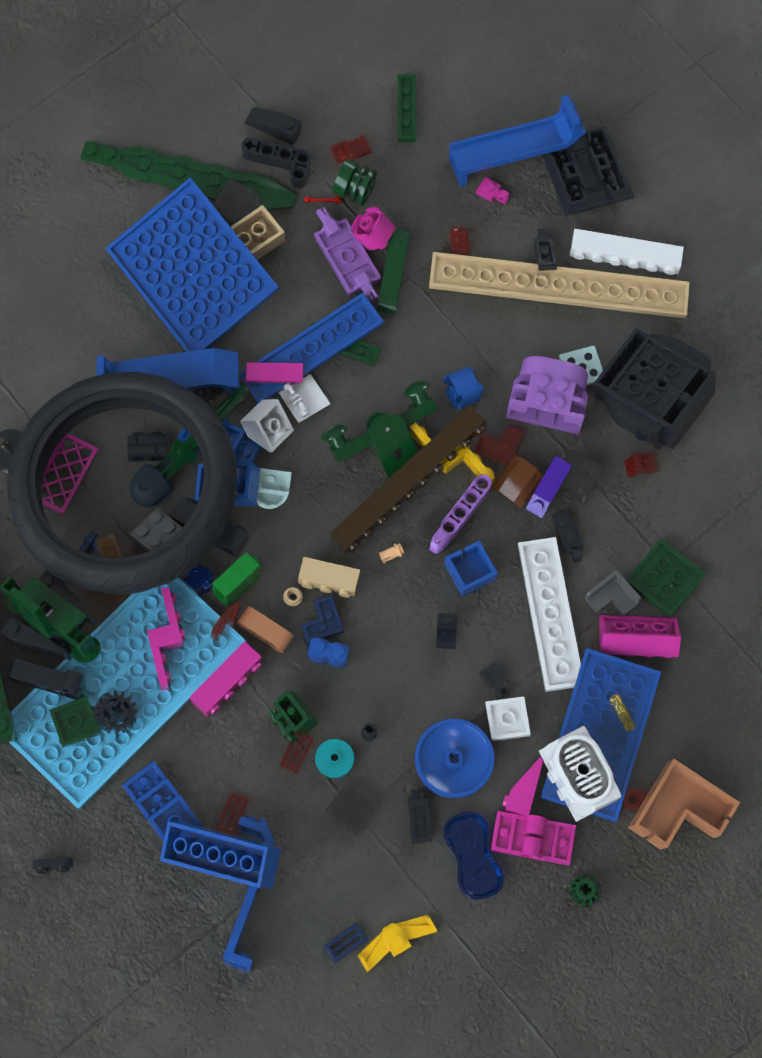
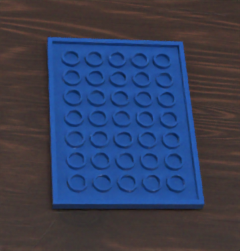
M191 177L105 248L186 352L210 348L280 289Z

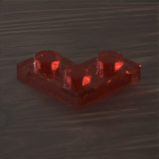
M507 425L500 440L482 433L475 452L507 466L515 455L525 432Z

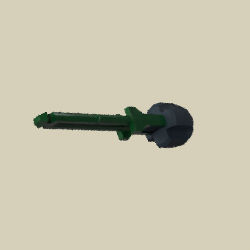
M239 386L238 390L233 391L214 411L221 422L244 399L243 396L245 394L248 395L249 389L247 386ZM191 435L183 443L176 439L172 443L171 452L156 468L150 464H145L130 481L129 493L135 503L144 507L156 506L172 492V486L168 480L185 463H191L198 457L193 452L198 447V444Z

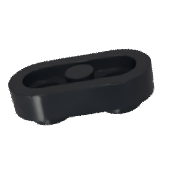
M73 858L33 860V870H37L38 874L49 873V870H57L60 873L69 872V869L73 868Z

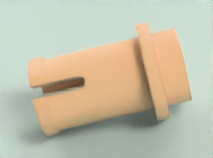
M394 543L393 547L379 552L383 564L398 556L402 557L404 550L400 543L397 545Z

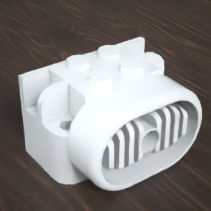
M585 726L558 738L545 748L539 750L549 770L547 773L548 778L552 784L555 783L558 790L556 792L561 801L566 802L576 822L621 798V793L614 781L612 770L598 744L591 738ZM578 766H586L588 769V774H580L578 772Z

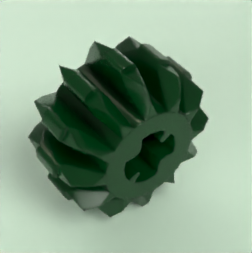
M584 873L582 880L578 874L575 877L576 881L571 880L569 882L573 886L567 888L568 892L573 893L569 896V899H577L574 902L575 906L581 902V907L585 908L587 902L592 907L594 905L593 901L598 902L600 900L597 895H600L602 890L596 889L600 886V882L593 883L595 880L594 876L588 880L587 873ZM583 886L589 891L586 895H583V891H580Z

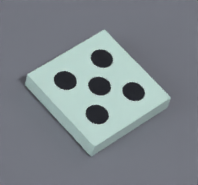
M595 345L559 355V360L577 364L587 371V386L593 385L603 371Z

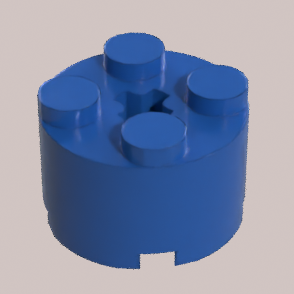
M472 367L462 368L443 377V385L447 383L448 387L445 390L447 398L454 408L458 407V411L480 402L481 394L484 390L481 383H477Z

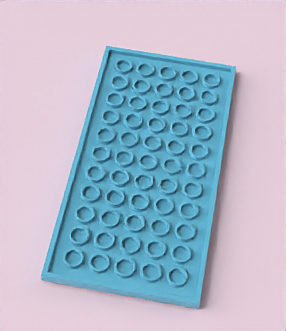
M179 578L144 592L132 593L90 634L101 645V651L95 660L81 663L76 661L71 653V660L65 659L55 668V670L65 673L67 670H73L84 675L86 681L80 698L87 696L93 715L97 710L95 709L96 703H99L100 697L105 698L106 693L113 696L114 691H117L119 696L122 692H124L125 698L131 696L130 703L136 702V706L133 709H137L138 713L135 715L137 717L136 722L133 723L131 729L127 727L126 733L119 730L118 735H116L115 731L112 730L108 734V728L105 727L101 730L102 723H97L100 735L62 748L49 710L76 699L37 688L11 711L18 740L10 741L9 743L78 810L190 700V696L244 641L247 643L241 635ZM169 587L170 593H175L177 603L173 604L175 611L179 610L181 622H178L179 629L184 630L186 640L182 641L183 647L160 652L165 653L167 664L163 666L165 672L169 671L171 683H168L169 689L161 691L147 631L170 625L161 588ZM118 707L116 708V711H114L113 718H115L116 715H118Z

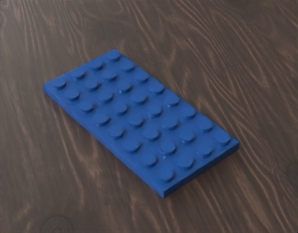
M586 648L559 738L585 726L591 738L598 744L612 770L614 781L621 793V798L591 815L617 822L661 672ZM578 766V772L580 774H588V769L586 766ZM547 775L540 798L568 807L566 802L561 801L556 792L558 787L555 783H551Z

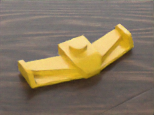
M428 915L396 924L391 923L384 927L382 932L357 956L368 973L389 951L393 957H396L412 947L408 940L437 933V929Z

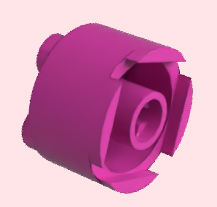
M370 207L365 210L367 213L363 216L359 214L356 217L351 231L353 236L366 249H384L396 226L377 207Z

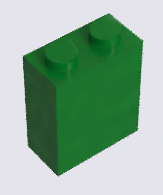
M246 552L212 583L214 595L227 608L261 577L260 561L254 555L250 556Z

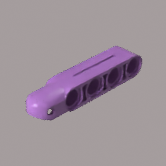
M487 475L477 476L447 514L440 528L432 537L430 551L435 554L441 553L480 506L491 488L492 481ZM484 483L487 487L484 489L479 488L478 484ZM472 497L476 502L469 503L466 499ZM462 512L465 516L462 518L457 517L455 513ZM450 526L453 528V531L447 532L444 528Z

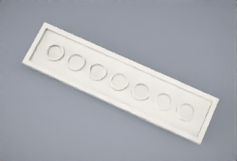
M556 537L519 542L518 550L545 691L574 688L581 663Z

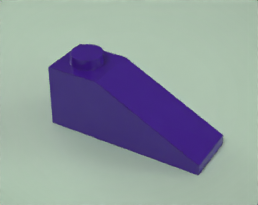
M556 455L526 509L543 518L549 511L573 464Z

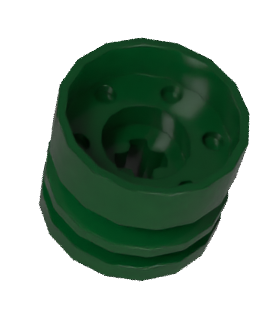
M347 158L337 175L333 194L345 199L351 192L350 201L355 202L357 200V204L363 206L374 189L377 171L374 169L369 171V167L364 166L359 172L360 164Z

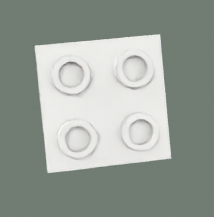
M311 374L303 378V384L294 383L291 385L287 383L284 385V390L279 392V395L298 423L330 405V402Z

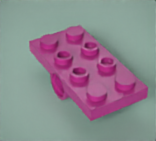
M497 811L490 851L569 866L576 825L550 821L537 815L523 816Z

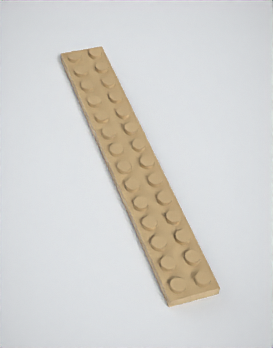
M433 252L429 289L686 318L690 282L557 266V270L538 271L537 264Z

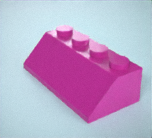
M600 615L599 646L601 653L610 656L625 655L627 657L634 655L645 657L662 656L665 658L679 657L681 634L677 618Z

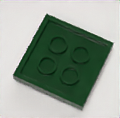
M660 538L628 576L626 581L637 593L671 618L706 573Z

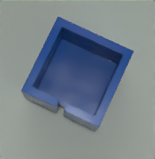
M480 541L464 548V558H462L461 550L445 557L444 565L462 597L495 581L498 573Z

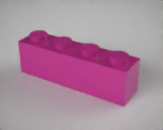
M244 641L190 696V701L207 717L210 714L214 715L221 708L220 704L224 700L228 701L234 695V690L238 686L242 687L247 682V677L250 673H256L260 669L262 657Z

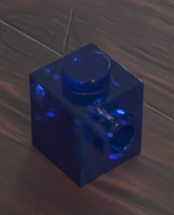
M199 564L188 571L187 577L183 581L200 597L204 592L208 593L213 588L214 573L208 567L204 568Z

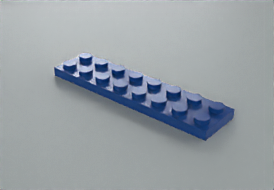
M361 293L255 363H303V376H305L382 326L384 321L364 293ZM246 369L238 373L257 403L270 399L282 391L284 385L287 384L246 383Z

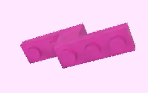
M169 587L161 588L170 625L147 631L161 691L169 689L168 683H171L169 671L165 672L163 666L167 664L165 653L160 652L183 647L182 641L186 640L184 630L179 629L178 622H181L179 610L175 611L173 604L177 603L175 593H170Z

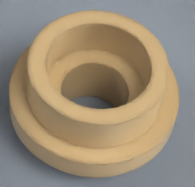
M291 587L284 592L283 599L287 605L294 607L302 602L303 594L298 588ZM291 595H296L297 598L295 600H291L289 597Z

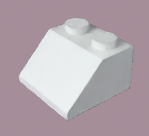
M278 399L262 400L240 421L247 436L268 452H273L294 431Z

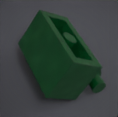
M286 690L273 703L279 712L275 709L269 712L273 724L280 728L282 736L288 739L290 743H294L297 740L294 732L305 736L319 723L300 696L289 690Z

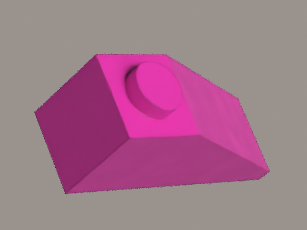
M539 758L510 790L509 795L505 794L502 806L506 807L505 812L523 816L529 815L543 758Z

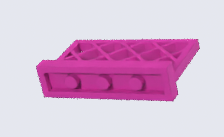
M67 434L53 451L44 473L43 480L45 484L42 485V488L46 487L49 495L42 498L44 506L64 515L98 452L97 447L70 434ZM65 439L73 441L75 448L64 450L63 443ZM87 448L92 451L90 457L81 458L79 450ZM77 451L79 460L69 463L66 454ZM64 455L66 464L56 467L54 463L55 457ZM81 463L82 472L73 475L70 466ZM68 467L70 476L60 479L57 470ZM55 471L58 480L47 483L46 474ZM72 479L73 489L64 492L62 482ZM59 483L62 492L51 496L48 486ZM64 497L65 503L62 508L54 505V498Z

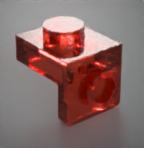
M462 226L451 228L452 231L447 232L450 239L452 254L470 253L468 230L463 229Z
M634 454L624 461L629 478H633L638 474H654L657 472L653 454Z

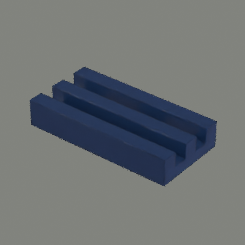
M355 923L324 945L323 948L334 964H336L368 941L357 923ZM356 929V934L332 951L330 950L331 946ZM359 936L362 938L354 945L349 947L347 950L342 952L340 955L335 957L334 954H336L338 951H340L345 946L350 944L352 941L357 939Z

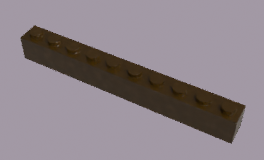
M469 405L330 532L331 538L346 554L349 551H355L363 538H369L373 534L375 527L378 525L382 526L388 520V515L392 512L396 513L406 499L410 500L416 494L415 491L420 486L424 487L430 481L429 478L434 473L436 475L440 473L447 461L451 462L454 460L461 448H467L474 436L481 435L486 429V420Z

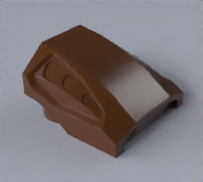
M514 455L493 482L491 489L501 493L521 510L534 494L543 475L525 459Z

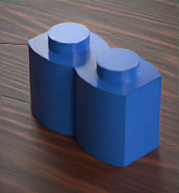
M321 638L311 639L308 650V658L316 663L327 662L329 665L337 668L346 667L349 656L348 646L337 642L329 643Z

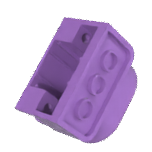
M530 356L525 358L522 362L520 374L513 383L506 418L579 435L588 400V395L585 391L588 381L587 371L577 364L549 357Z

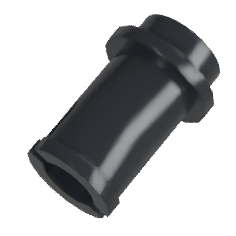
M367 723L364 725L361 731V736L364 740L372 741L376 738L377 731L374 724Z

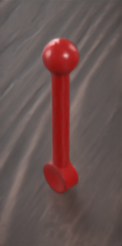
M305 196L303 199L305 203L335 202L339 204L342 202L341 197L310 198Z

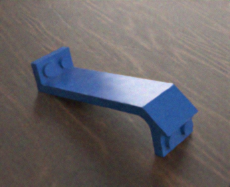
M569 95L561 96L559 112L552 117L449 143V160L461 187L467 185V177L470 176V173L566 149L583 136L586 130L581 116L576 110L574 101H571Z
M211 348L110 362L105 356L97 357L96 376L105 373L143 372L164 377L189 390L220 387L229 395L233 391H237V388L240 386L238 378L240 368L238 352Z
M246 816V818L240 817L238 822L239 832L259 838L264 844L275 846V841L263 816L260 823L251 816ZM253 886L248 888L223 959H225L224 964L251 973L253 968V960L250 959V955L239 952L238 955L236 953L260 888Z

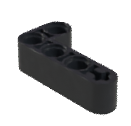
M255 138L243 140L242 156L244 159L291 170V185L296 189L303 188L306 185L311 169V155L308 151ZM282 156H288L289 158L283 159ZM300 160H306L307 162L301 163V162H299V161H300ZM295 176H302V178L297 179Z
M15 658L12 659L6 676L8 680L76 700L80 699L86 681L84 675L77 671L67 670L65 673Z

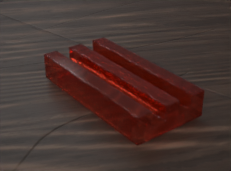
M295 732L296 738L298 736L302 738L289 764L285 762L295 742L289 744L279 766L298 774L314 738L307 734L304 736ZM305 739L309 740L296 767H293Z
M230 792L216 830L235 836L238 830V822L240 817L244 815L249 799ZM233 798H235L237 800L234 804L226 827L224 828L222 827V824L225 820ZM240 801H243V805L234 824V827L232 830H229L233 818L238 809V806L240 804Z

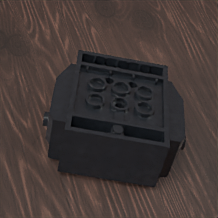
M635 328L593 383L595 398L605 403V408L615 423L634 434L637 439L653 444V447L658 450L663 445L674 449L715 395V372L711 370V361L707 355L673 336L648 335Z

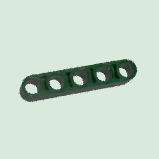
M395 229L389 239L377 311L396 314L410 231Z

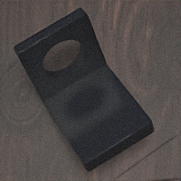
M438 613L436 648L456 649L457 614ZM449 618L453 622L446 625L442 623V620Z

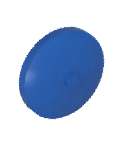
M448 719L435 723L423 733L416 746L415 767L419 778L429 790L442 797L463 798L470 796L486 784L494 766L492 744L487 735L471 722L461 719Z

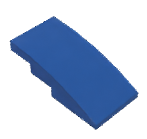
M224 419L222 424L232 443L236 462H252L254 464L263 447L250 439L244 429L232 425L227 419ZM183 427L177 439L183 443L191 434ZM198 446L195 450L201 452L200 447Z
M155 761L150 762L121 784L163 841L168 821L184 822L203 827Z

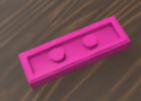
M247 363L246 383L303 384V363Z

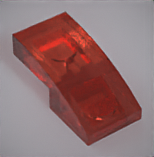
M365 135L349 142L343 140L330 146L336 163L345 162L347 158L354 160L372 153Z
M234 603L221 615L211 631V639L219 641L225 625L234 626L240 611V603Z

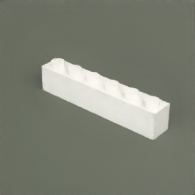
M574 229L570 256L579 260L589 259L597 263L607 262L614 266L625 265L632 269L643 268L650 272L661 271L668 275L678 274L681 268L684 247Z

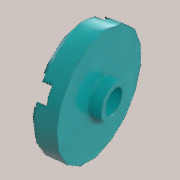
M327 740L316 751V767L322 775L328 778H342L353 767L354 752L342 740ZM333 755L338 756V760L332 761L331 757Z

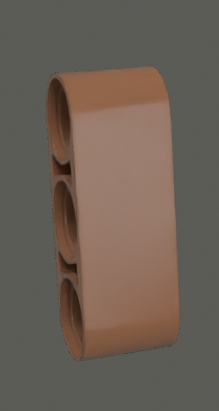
M249 606L236 622L241 628L280 653L285 651L294 638L288 630Z

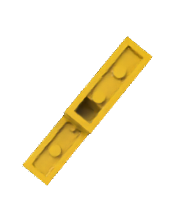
M416 423L410 426L409 433L421 448L431 441L424 427H419ZM469 446L465 449L461 448L454 460L451 462L447 461L443 465L442 471L447 474L464 461L476 476L487 475L492 481L491 485L495 480V474L491 468L485 467L480 456L476 453L473 454Z

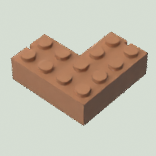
M672 759L666 762L628 828L642 838L648 836L646 840L660 850L668 848L684 819L712 838H716L722 835L729 823L727 819L732 818L740 802L682 763Z

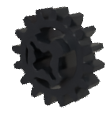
M114 691L113 696L106 693L105 698L100 697L99 703H96L95 706L97 710L94 712V716L98 717L96 724L102 723L101 730L106 727L108 728V734L114 730L115 734L118 735L119 730L126 733L127 727L129 729L133 727V723L137 720L135 715H137L138 710L133 709L136 706V702L130 703L131 696L125 698L124 692L119 696L117 691ZM118 707V715H116V717L113 718L114 711H116V708Z

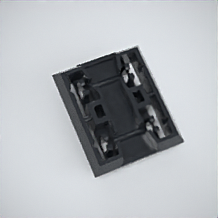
M607 126L587 130L570 147L542 155L565 216L635 198ZM600 141L605 151V153L602 154L600 145H597V143ZM611 168L613 170L617 184L619 186L618 190H616V184L612 183L613 177L612 175H610Z

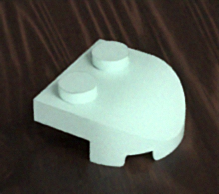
M260 468L257 504L266 509H273L282 505L289 495L292 472Z

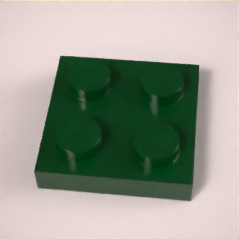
M87 696L49 710L62 748L100 735Z

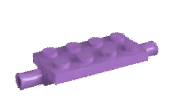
M322 207L323 211L321 208L318 209L316 214L323 223V228L314 233V238L347 295L351 296L359 291H363L370 303H373L372 299L377 301L379 296L372 285L381 281V276L362 244L353 236L348 220L345 218L341 221H336L332 219L326 207Z

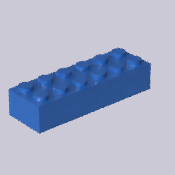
M168 821L160 861L256 888L273 889L281 848L184 822Z

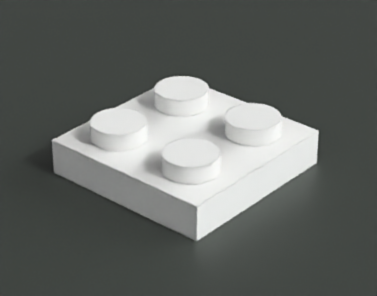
M524 697L485 702L491 741L528 737L531 735Z

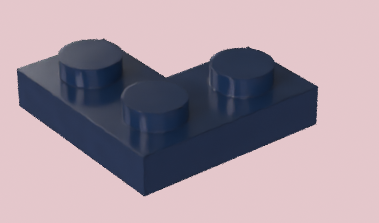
M332 595L313 601L319 619L301 624L307 644H310L313 638L326 639L344 633V628Z

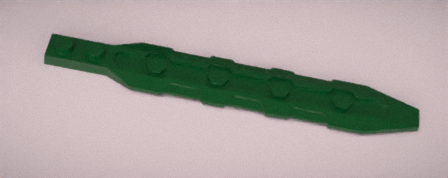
M85 141L81 154V160L117 168L128 179L164 185L173 190H176L191 177L207 198L234 202L240 206L257 209L262 205L266 210L293 208L296 199L295 193L269 177L253 173L246 174L220 165L192 161L191 158L163 154L141 146L119 149Z

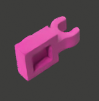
M487 177L484 178L476 190V194L492 202L495 198L503 204H506L509 200L508 196L510 193L500 190L501 185Z

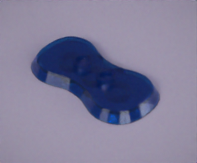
M463 812L451 817L444 826L443 835L446 844L457 859V879L460 890L466 897L475 900L494 896L504 885V872L490 850V828L488 822L477 812Z

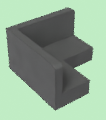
M615 570L588 591L585 600L596 613L612 602L621 614L625 616L639 605L641 597L623 576Z

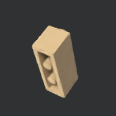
M303 557L298 584H301L306 589L314 587L324 593L336 592L342 597H355L360 569Z

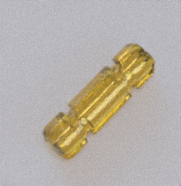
M615 694L611 696L609 700L612 706H615L614 710L620 721L624 723L625 731L633 730L636 725L630 719L631 716L624 703L621 702L620 695Z

